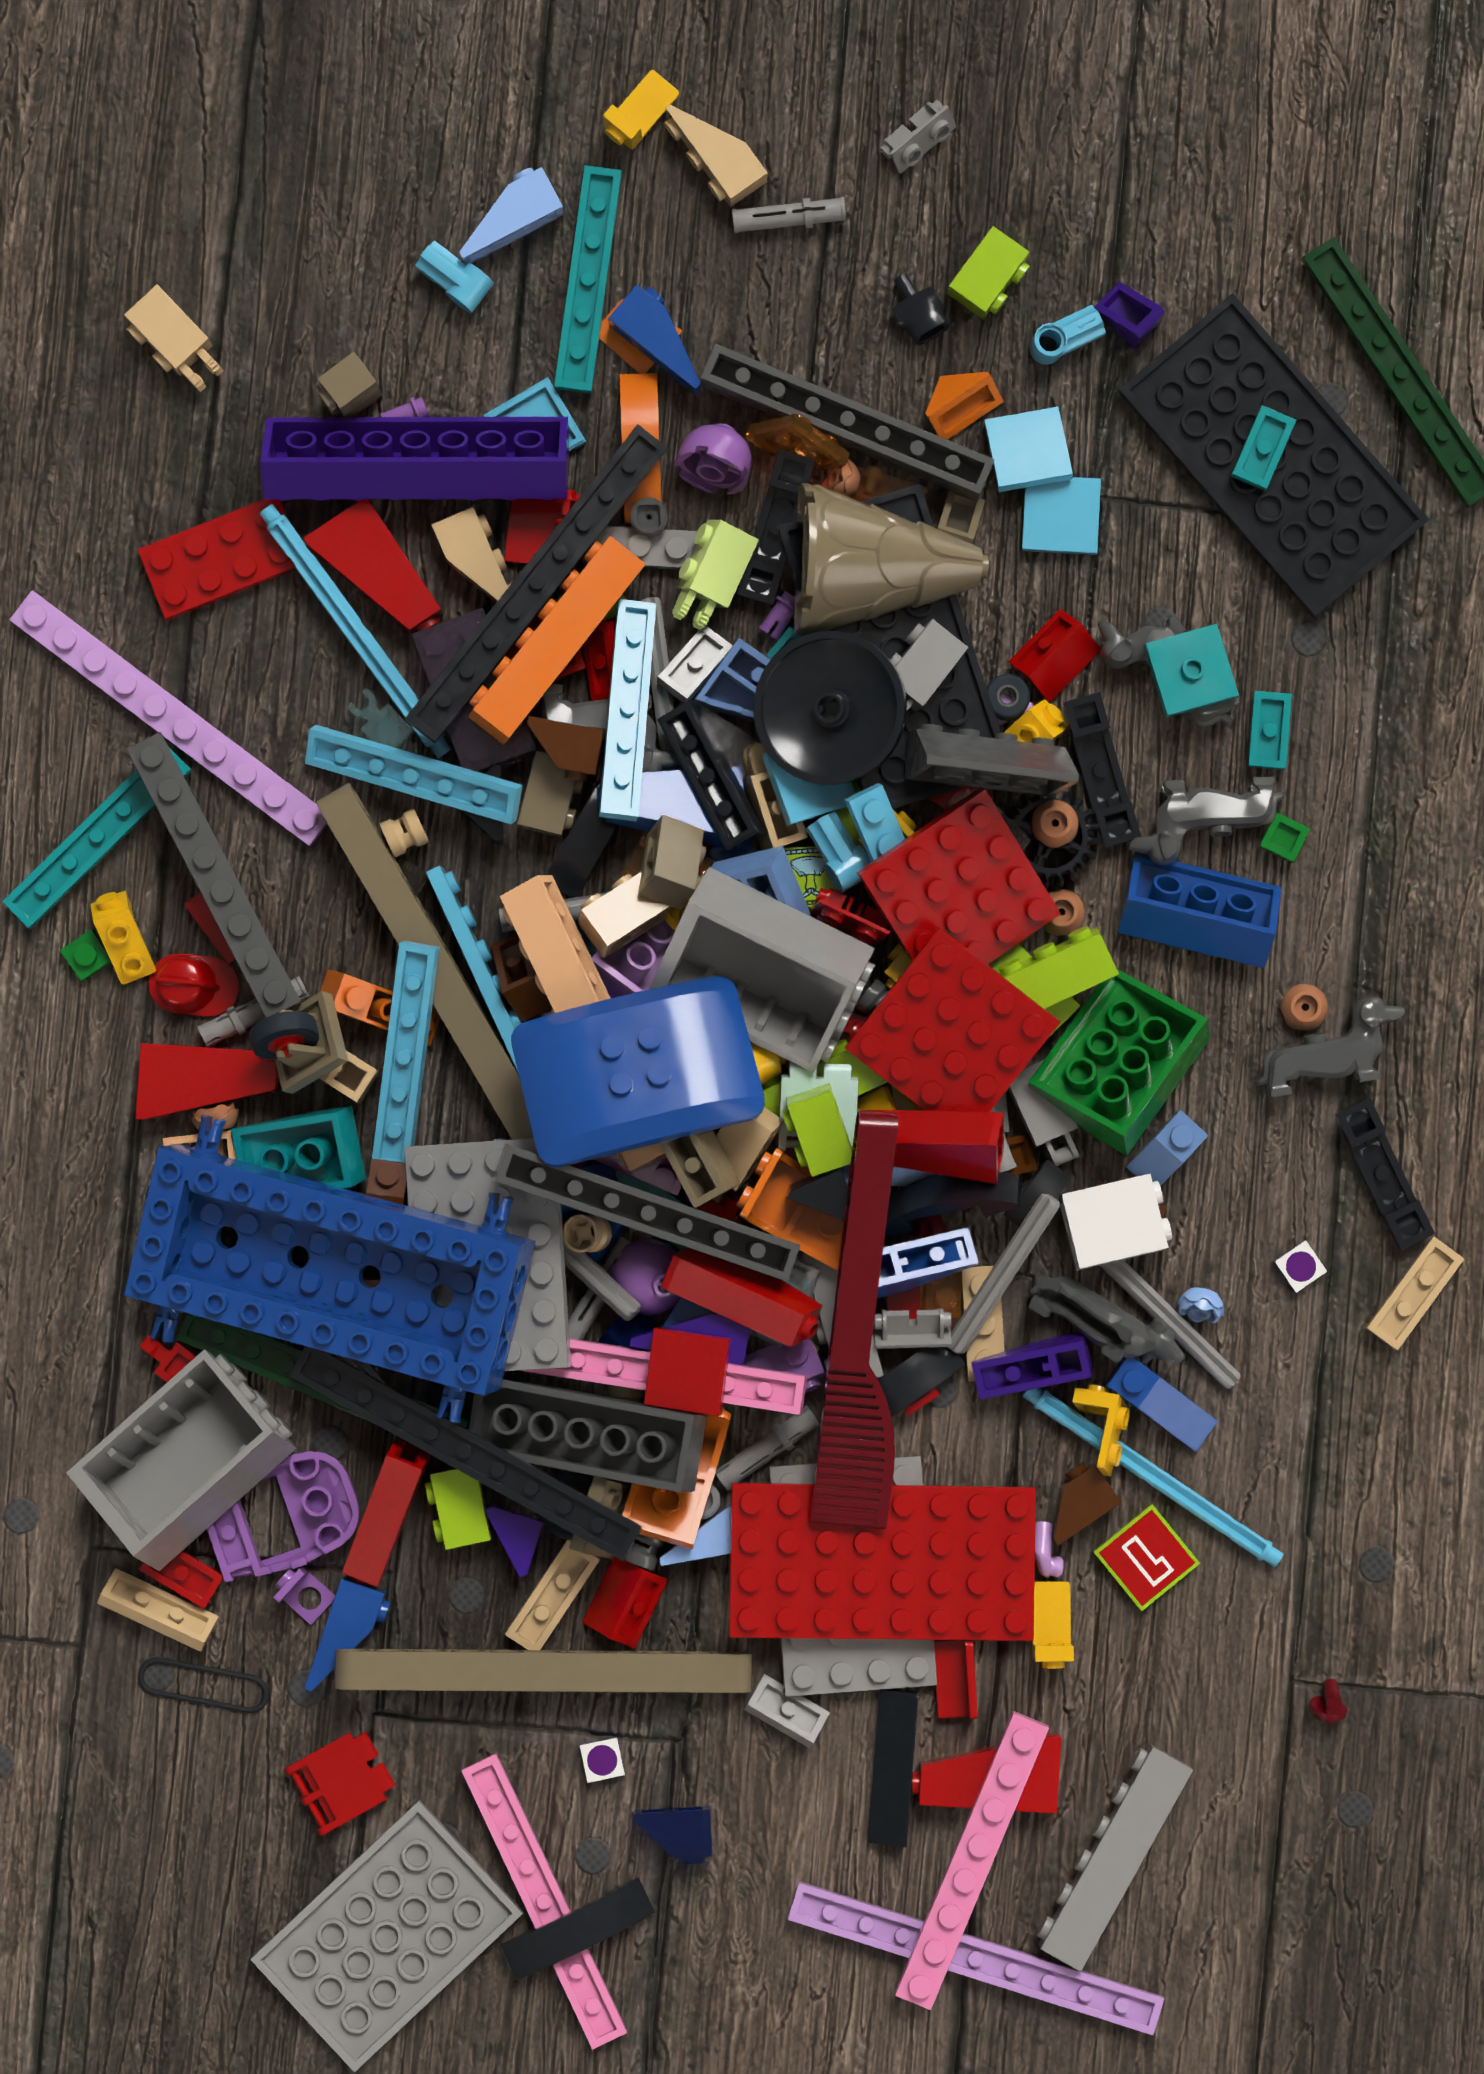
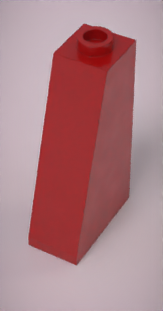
M368 499L358 501L303 537L305 543L314 554L411 635L418 631L423 635L440 623L438 618L443 615L441 608Z
M141 1043L135 1119L150 1121L278 1092L280 1079L275 1060L262 1059L256 1056L253 1050Z
M871 1110L898 1114V1131L893 1167L997 1184L1004 1153V1113Z
M686 1248L673 1255L661 1285L662 1288L790 1347L805 1339L810 1340L820 1325V1320L817 1318L823 1305L782 1279L691 1248Z
M396 1436L385 1457L342 1571L343 1574L350 1576L353 1581L362 1585L378 1587L431 1457V1454Z
M1047 1733L1015 1811L1057 1814L1061 1735L1059 1733ZM998 1745L920 1762L919 1772H913L911 1795H918L917 1801L919 1805L972 1808Z

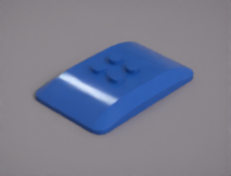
M712 976L671 984L564 1010L524 1022L514 1029L511 1036V1045L537 1153L540 1160L551 1167H563L748 1122L757 1118L763 1112L765 1106L764 1093L738 992L734 983L723 976Z

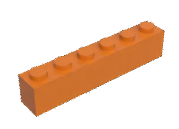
M609 536L603 545L598 541L593 544L583 557L588 562L581 573L574 569L560 586L566 591L558 602L551 598L538 614V617L543 620L535 631L529 627L515 643V646L520 649L512 660L505 656L492 672V675L497 680L489 689L482 685L470 700L469 704L474 709L468 718L504 745L645 566L642 560L613 537Z

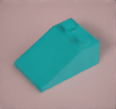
M352 1105L313 1111L231 1129L237 1160L339 1188L353 1187L366 1180Z

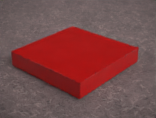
M659 1327L654 1328L644 1405L715 1416L722 1415L731 1338Z

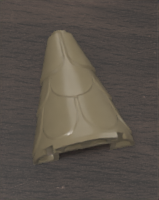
M798 484L797 522H803L802 589L795 597L794 635H807L814 632L827 631L862 619L867 621L908 606L917 608L974 589L979 585L981 578H986L988 575V555H983L982 549L979 546L924 522H911L878 506L864 504L818 484Z

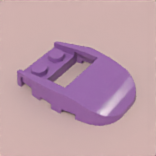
M309 1451L292 1454L286 1457L263 1478L266 1479L276 1475L300 1544L299 1548L261 1561L240 1499L207 1528L225 1582L233 1581L237 1577L255 1575L256 1577L304 1566L309 1561L340 1547L350 1539L359 1520V1502L347 1470L337 1459L322 1452Z

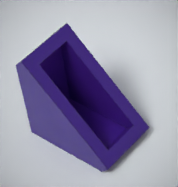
M1118 282L1094 306L1100 316L1133 349L1161 323L1165 314L1161 306L1121 282Z
M496 1505L486 1508L485 1512L519 1577L527 1575L544 1524L543 1520Z

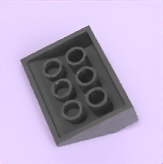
M921 724L920 729H915L908 735L904 779L974 788L982 787L990 790L1054 797L1078 783L1079 774L1066 748L1054 746V740L1032 738L1031 743L1017 741V735L996 733L994 738L980 737V731L974 729H958L957 734L943 732L942 726L934 724Z

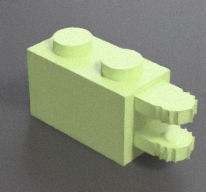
M707 520L706 523L702 524L694 538L696 547L691 558L689 557L684 561L679 571V578L681 580L677 588L681 592L672 612L673 617L679 620L685 618L696 597L701 602L694 615L692 624L694 628L701 630L707 625L715 607L728 608L759 539L723 520Z

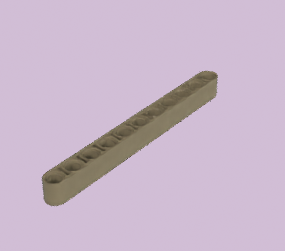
M348 782L316 801L319 810L398 945L401 941H410L440 947L433 1005L511 1139L534 1138L519 1074L511 1056L352 785Z
M336 1649L335 1689L752 1692V1653L722 1651Z

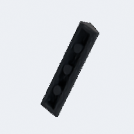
M688 700L658 718L657 721L726 851H730L764 835L766 832L698 704Z
M879 1690L868 1830L869 1843L907 1848L918 1692Z

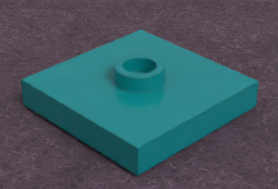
M1217 624L1144 644L1143 648L1165 718L1235 699L1239 696Z

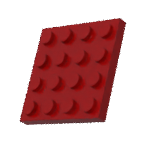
M982 787L856 873L911 962L935 931L941 927L985 963L990 964L1061 914L988 792Z
M939 927L846 1044L845 1049L924 1111L990 1112L1061 1022Z

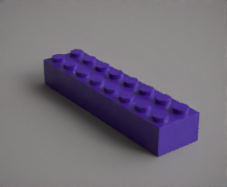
M568 417L266 418L260 459L264 499H277L280 501L291 499H315L319 501L328 499H353L357 501L391 499L398 501L403 499L553 500L567 498L570 455Z

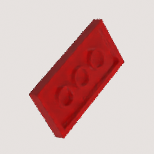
M260 500L137 549L166 621L296 570L293 562L286 556L266 527L268 525L259 514L266 507L273 504L281 515L286 516L280 500Z

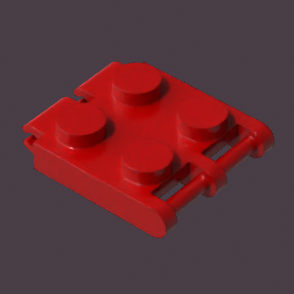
M350 1731L284 1768L286 1775L291 1774L303 1798L300 1800L303 1806L308 1805L320 1828L317 1831L320 1836L387 1800L388 1797L385 1791L395 1786L383 1762L372 1768L370 1767L368 1761L374 1759L379 1754L367 1732L354 1737ZM297 1770H302L313 1792L309 1793ZM316 1799H318L330 1821L327 1824L314 1802Z

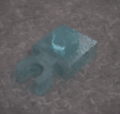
M368 689L362 691L369 700L367 708L360 710L352 702L348 704L350 712L355 717L368 721L361 728V731L371 741L398 748L415 733L389 704L379 710L374 694Z

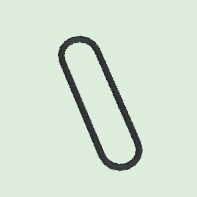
M153 1657L146 1660L138 1672L140 1686L147 1693L156 1696L245 1713H255L261 1710L269 1699L267 1684L255 1675L161 1657ZM162 1663L257 1682L262 1687L263 1699L257 1706L244 1707L155 1690L145 1683L144 1672L149 1665Z

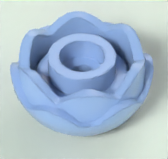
M1190 1288L1177 1301L1179 1315L1186 1314L1193 1322L1208 1320L1214 1324L1219 1320L1220 1316H1224V1305L1221 1298L1216 1292L1209 1289Z

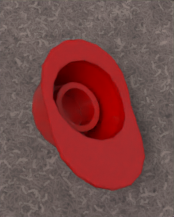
M170 954L157 962L155 965L156 971L150 974L148 980L149 992L154 1002L163 1010L177 1014L204 1017L218 1016L226 1012L227 1008L236 1002L240 991L239 978L228 963L215 957L202 955Z

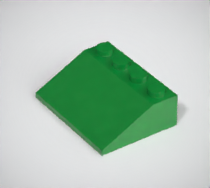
M1117 969L1119 975L1099 983L1028 1081V1084L1092 1136L1127 1156L1208 1043L1210 1034L1206 1017Z

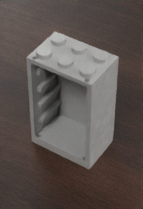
M709 867L684 910L649 989L712 976H723L730 979L738 992L750 1042L814 1073L820 1059L828 1062L858 1002L862 990L875 967L874 964L869 962L875 948Z
M204 1349L66 1472L133 1557L158 1571L165 1567L297 1449L289 1439L293 1434L289 1427L279 1417L275 1418L268 1410L270 1407L269 1403L257 1390L253 1391L245 1383L247 1377L235 1364L230 1363L221 1353L215 1357Z

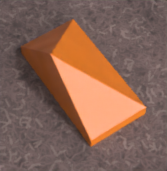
M988 372L945 375L939 377L925 414L935 434L948 440L1004 401Z

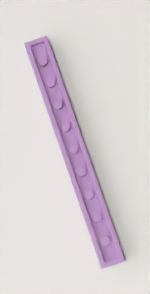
M33 590L9 619L158 733L161 732L163 737L309 847L313 845L328 825L316 803Z
M801 1881L798 1882L787 1917L790 1921L907 1958L910 1957L924 1923V1920ZM963 1933L948 1971L1150 2035H1154L1165 1999L1161 1995L1085 1971L1080 1972L1072 1967Z

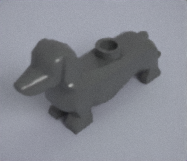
M1175 614L1168 618L1162 627L1145 626L1129 637H1124L1111 623L1106 621L1100 622L1098 628L1104 641L1100 649V656L1106 666L1115 670L1123 669L1136 663H1142L1149 667L1143 648L1144 644L1184 633L1186 629ZM1235 698L1183 714L1200 727H1209L1219 721L1230 725L1232 719L1227 713L1240 702Z
M551 684L534 706L537 709L538 718L604 730L603 742H605L609 699L570 703L568 700H564V693H562L563 685ZM651 695L648 697L647 712L651 711L652 708ZM647 714L642 772H655L681 767L674 753L656 749V725Z
M1275 776L1253 777V784H1250V792L1243 795L1211 788H1196L1187 793L1184 780L1164 781L1161 792L1162 796L1167 799L1156 812V834L1134 838L1128 848L1135 852L1147 854L1151 863L1155 865H1169L1178 859L1181 852L1182 838L1189 831L1210 830V836L1225 837L1233 834L1232 829L1255 828L1271 823L1276 816L1277 802L1284 798L1283 792L1274 791Z
M1366 996L1359 999L1354 1005L1352 1026L1345 1035L1331 1039L1326 1038V1033L1303 1036L1304 1043L1280 1047L1267 1052L1263 1059V1075L1254 1082L1256 1087L1266 1085V1095L1273 1098L1292 1094V1088L1286 1084V1081L1297 1079L1299 1076L1336 1079L1346 1077L1354 1072L1355 1080L1359 1079V1082L1380 1079L1379 1071L1373 1068L1374 1061L1382 1051L1380 1026L1401 1019L1405 1013V1008L1385 1005L1382 999L1376 996Z
M1044 1275L1039 1284L1030 1290L1031 1294L1036 1296H1033L1029 1308L1045 1318L1049 1317L1050 1313L1064 1317L1087 1339L1103 1347L1101 1353L1115 1363L1119 1362L1122 1357L1128 1359L1139 1357V1361L1142 1364H1147L1155 1357L1170 1363H1180L1185 1359V1354L1175 1342V1334L1164 1320L1155 1318L1150 1325L1146 1326L1128 1312L1092 1292L1071 1277L1060 1276L1051 1278Z

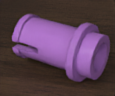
M413 396L410 398L411 402L387 412H382L380 416L430 417L423 398L415 399Z
M784 591L781 597L779 595L776 596L777 603L762 625L758 627L763 632L768 633L777 621L778 624L769 635L776 641L780 639L795 614V597Z

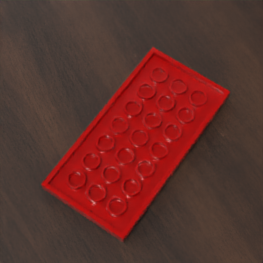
M731 1483L728 1637L1034 1641L1036 1487L892 1485L887 1528L875 1529L810 1522L814 1484Z

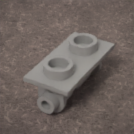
M938 100L933 103H926L924 107L909 118L910 124L916 128L914 131L911 132L902 124L883 140L884 145L880 147V150L887 159L892 158L899 174L903 173L908 167L917 164L927 151L938 142L944 141L951 131L957 127L949 106H943Z
M943 1308L938 1310H917L916 1319H909V1310H882V1314H875L874 1318L875 1348L952 1347L951 1312H944Z

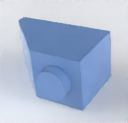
M1178 1110L1128 1163L1126 1168L1136 1177L1151 1174L1152 1182L1158 1181L1161 1186L1209 1135L1183 1111Z

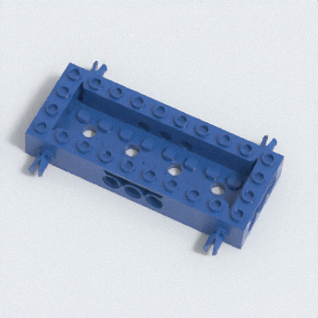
M201 1115V1124L195 1147L181 1144L158 1147L124 1296L158 1305L153 1330L150 1334L151 1338L162 1337L164 1331L163 1342H174L181 1311L444 1384L436 1417L439 1419L447 1417L451 1407L450 1422L455 1423L461 1421V1413L467 1391L485 1396L501 1388L536 1242L535 1240L509 1234V1232L505 1231L511 1204L514 1200L513 1197H503L499 1207L500 1193L489 1192L483 1225L472 1224L221 1156L217 1152L226 1120L216 1119L212 1125L213 1116ZM226 1226L232 1227L238 1235V1241L233 1248L225 1246L221 1240V1232ZM296 1246H302L308 1251L309 1261L304 1267L297 1266L292 1260V1251ZM368 1265L376 1267L380 1272L381 1279L376 1287L368 1286L364 1282L363 1272ZM440 1285L447 1286L453 1294L452 1302L447 1307L441 1306L435 1299V1290Z

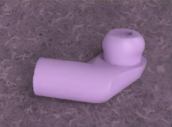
M1040 1521L1035 1522V1561L1038 1571L1046 1578H1049V1576L1060 1577L1063 1573V1559L1060 1556L1051 1557L1053 1525L1049 1522Z

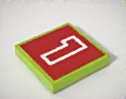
M1153 1504L1147 1506L1093 1551L1140 1611L1147 1608L1200 1564Z

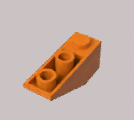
M328 969L320 991L332 994L336 1012L388 1031L393 992L350 975ZM432 1007L428 1046L432 1043L441 1018L435 1007Z

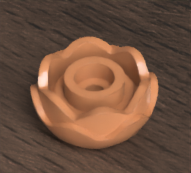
M838 458L837 462H833L828 466V477L822 482L821 486L852 498L860 483V473L850 459Z
M1050 800L1035 809L1032 815L1031 830L1034 837L1050 848H1057L1070 843L1075 838L1078 831V816L1075 810L1066 802ZM1053 820L1059 822L1057 827L1052 826Z
M1056 889L1048 892L1058 910L1064 909L1065 914L1057 916L1044 925V929L1048 933L1057 936L1069 935L1071 932L1079 929L1085 917L1084 904L1079 896L1067 889Z
M1295 985L1290 988L1281 1000L1280 1007L1285 1022L1293 1029L1312 1031L1318 1028L1327 1017V999L1324 993L1313 985ZM1303 1004L1308 1005L1307 1011L1302 1010Z
M230 1102V1104L217 1105L215 1108L207 1107L193 1110L191 1120L199 1130L201 1115L213 1116L212 1125L216 1119L226 1120L223 1129L234 1127L239 1112L238 1108H235L234 1102Z

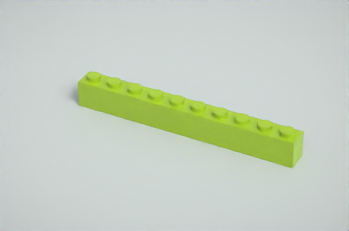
M1088 926L1071 932L1068 935L1069 940L1057 946H1055L1054 942L1045 944L1033 951V957L1023 962H1020L1019 959H1013L998 968L999 973L1044 1009L1119 975L1098 928L1090 930ZM846 1039L837 1042L828 1062L820 1059L817 1065L816 1076H823L824 1063L851 1064V1077H858V1096L887 1083L886 1080L845 1049ZM777 1075L762 1084L765 1098L764 1107L778 1117L780 1115L781 1075Z

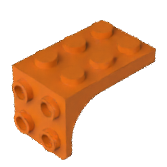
M778 1148L775 1149L773 1155L765 1152L754 1172L761 1176L754 1189L748 1185L746 1186L736 1207L742 1209L739 1217L773 1236L799 1244L800 1251L838 1271L844 1221L788 1199L787 1189L789 1185L811 1176L809 1168H801L798 1161L789 1157Z
M722 1407V1415L720 1416L703 1414L707 1415L695 1491L676 1492L632 1483L622 1515L643 1526L639 1534L693 1549L731 1419V1413L725 1411L724 1407Z

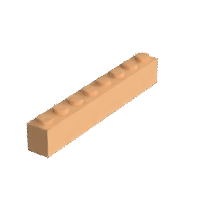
M537 875L500 896L504 905L502 909L504 917L515 928L519 936V948L523 956L531 962L536 972L535 982L539 990L547 996L553 1008L551 1009V1014L611 999L552 875ZM660 1143L617 1153L618 1158L623 1165L628 1167L629 1171L645 1169L667 1157Z

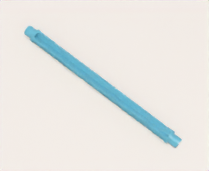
M273 504L269 505L259 513L268 525L266 527L286 556L293 562L297 571L402 715L406 717L419 701L415 693L369 630L362 624L361 619L318 560L308 550L306 544L286 516L281 515ZM410 725L427 748L430 747L438 759L451 750V747L443 738L445 736L444 733L436 743H433Z
M1040 1388L1026 1390L1023 1393L1022 1397L1032 1403L1034 1409H1039L1100 1451L1104 1434L1103 1429L1051 1395L1047 1389L1043 1391ZM1118 1442L1122 1446V1455L1119 1463L1121 1466L1148 1482L1152 1487L1217 1531L1229 1537L1230 1540L1253 1554L1258 1561L1264 1560L1274 1568L1278 1565L1284 1553L1273 1547V1542L1265 1540L1245 1525L1237 1522L1230 1515L1124 1443Z

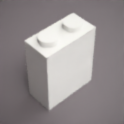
M1151 1174L1061 1194L1058 1197L1076 1271L1169 1248L1167 1241L1172 1240V1232L1168 1219H1161L1158 1204L1163 1203V1195L1159 1182H1152Z

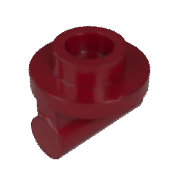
M940 1214L914 1219L913 1230L909 1231L910 1235L915 1239L948 1232Z
M1327 1679L1323 1683V1697L1315 1696L1311 1698L1309 1709L1318 1720L1325 1723H1335L1345 1719L1347 1708L1342 1704L1338 1682L1335 1679Z

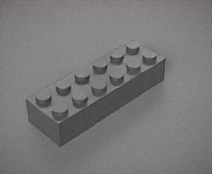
M503 1377L499 1390L485 1396L474 1393L468 1430L527 1463L676 1492L695 1491L707 1415L644 1405V1403Z

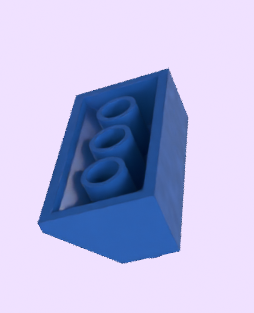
M1135 852L1123 898L1117 933L1163 943L1171 947L1200 952L1208 956L1221 957L1245 965L1265 968L1276 935L1282 887L1176 861L1166 866H1159L1151 863L1147 854Z

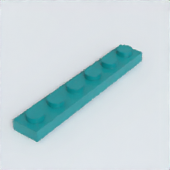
M584 165L554 388L558 390L592 394L622 170Z
M170 749L185 778L192 770ZM137 770L2 901L30 930L155 808Z

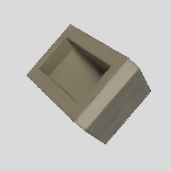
M949 490L937 529L973 544L985 500L979 498L977 502Z

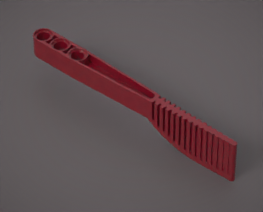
M859 1109L856 1116L847 1195H850V1205H846L842 1231L827 1362L828 1369L826 1371L827 1378L825 1380L822 1420L810 1512V1522L875 1529L887 1528L895 1460L894 1429L885 1394L869 1365L897 1140V1113Z

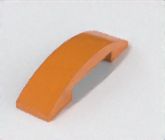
M657 373L620 374L622 443L637 424L659 440ZM660 459L625 502V524H631V509L640 499L655 498L662 503Z

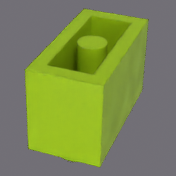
M992 226L949 285L947 294L983 320L990 311L996 314L1008 298L1004 294L1006 288L1011 282L1018 284L1030 268L1025 263L1028 259L1029 251Z
M830 1083L786 1097L788 1109L783 1110L782 1114L788 1132L796 1131L800 1145L794 1146L801 1168L808 1166L813 1177L849 1165L851 1163L852 1146Z
M456 1468L430 1474L431 1482L425 1483L429 1505L436 1504L439 1519L433 1520L437 1543L444 1542L445 1549L447 1550L491 1540L492 1533L489 1519L485 1512L486 1505L481 1482Z

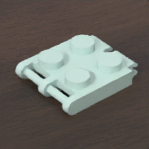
M790 1062L789 1075L781 1074L779 1117L784 1120L782 1111L788 1109L786 1097L830 1083L851 1146H853L857 1116L858 1077H851V1064L824 1063V1075L816 1076L817 1067L813 1073ZM785 1121L779 1129L778 1149L781 1151H786V1147L794 1148V1146L800 1145L799 1140H787V1136H798L796 1131L788 1132Z

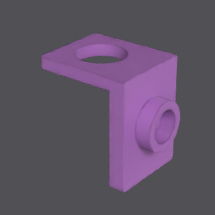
M303 1566L296 1573L290 1568L275 1584L280 1590L273 1598L278 1603L284 1600L304 1620L312 1625L334 1601L336 1595ZM306 1587H313L320 1592L321 1602L315 1609H306L299 1602V1594Z

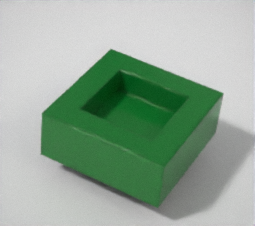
M1276 812L1274 820L1269 824L1258 847L1293 863L1310 828Z
M92 929L60 950L81 982L86 981L111 963L104 945Z

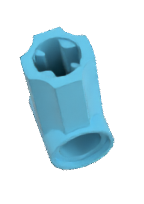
M435 240L426 247L415 265L417 270L446 291L445 294L455 304L470 314L494 285V282L479 268L471 263L466 265Z
M1090 305L1054 323L1043 324L1037 329L1030 342V354L1040 364H1053L1061 356L1105 336L1106 331L1103 320L1093 305ZM1042 337L1054 339L1057 344V350L1052 352L1044 350L1040 346L1039 339Z
M836 812L827 814L809 825L806 831L826 862L825 870L835 888L840 893H843L860 883L861 880L856 873L870 864V859L860 845H855Z

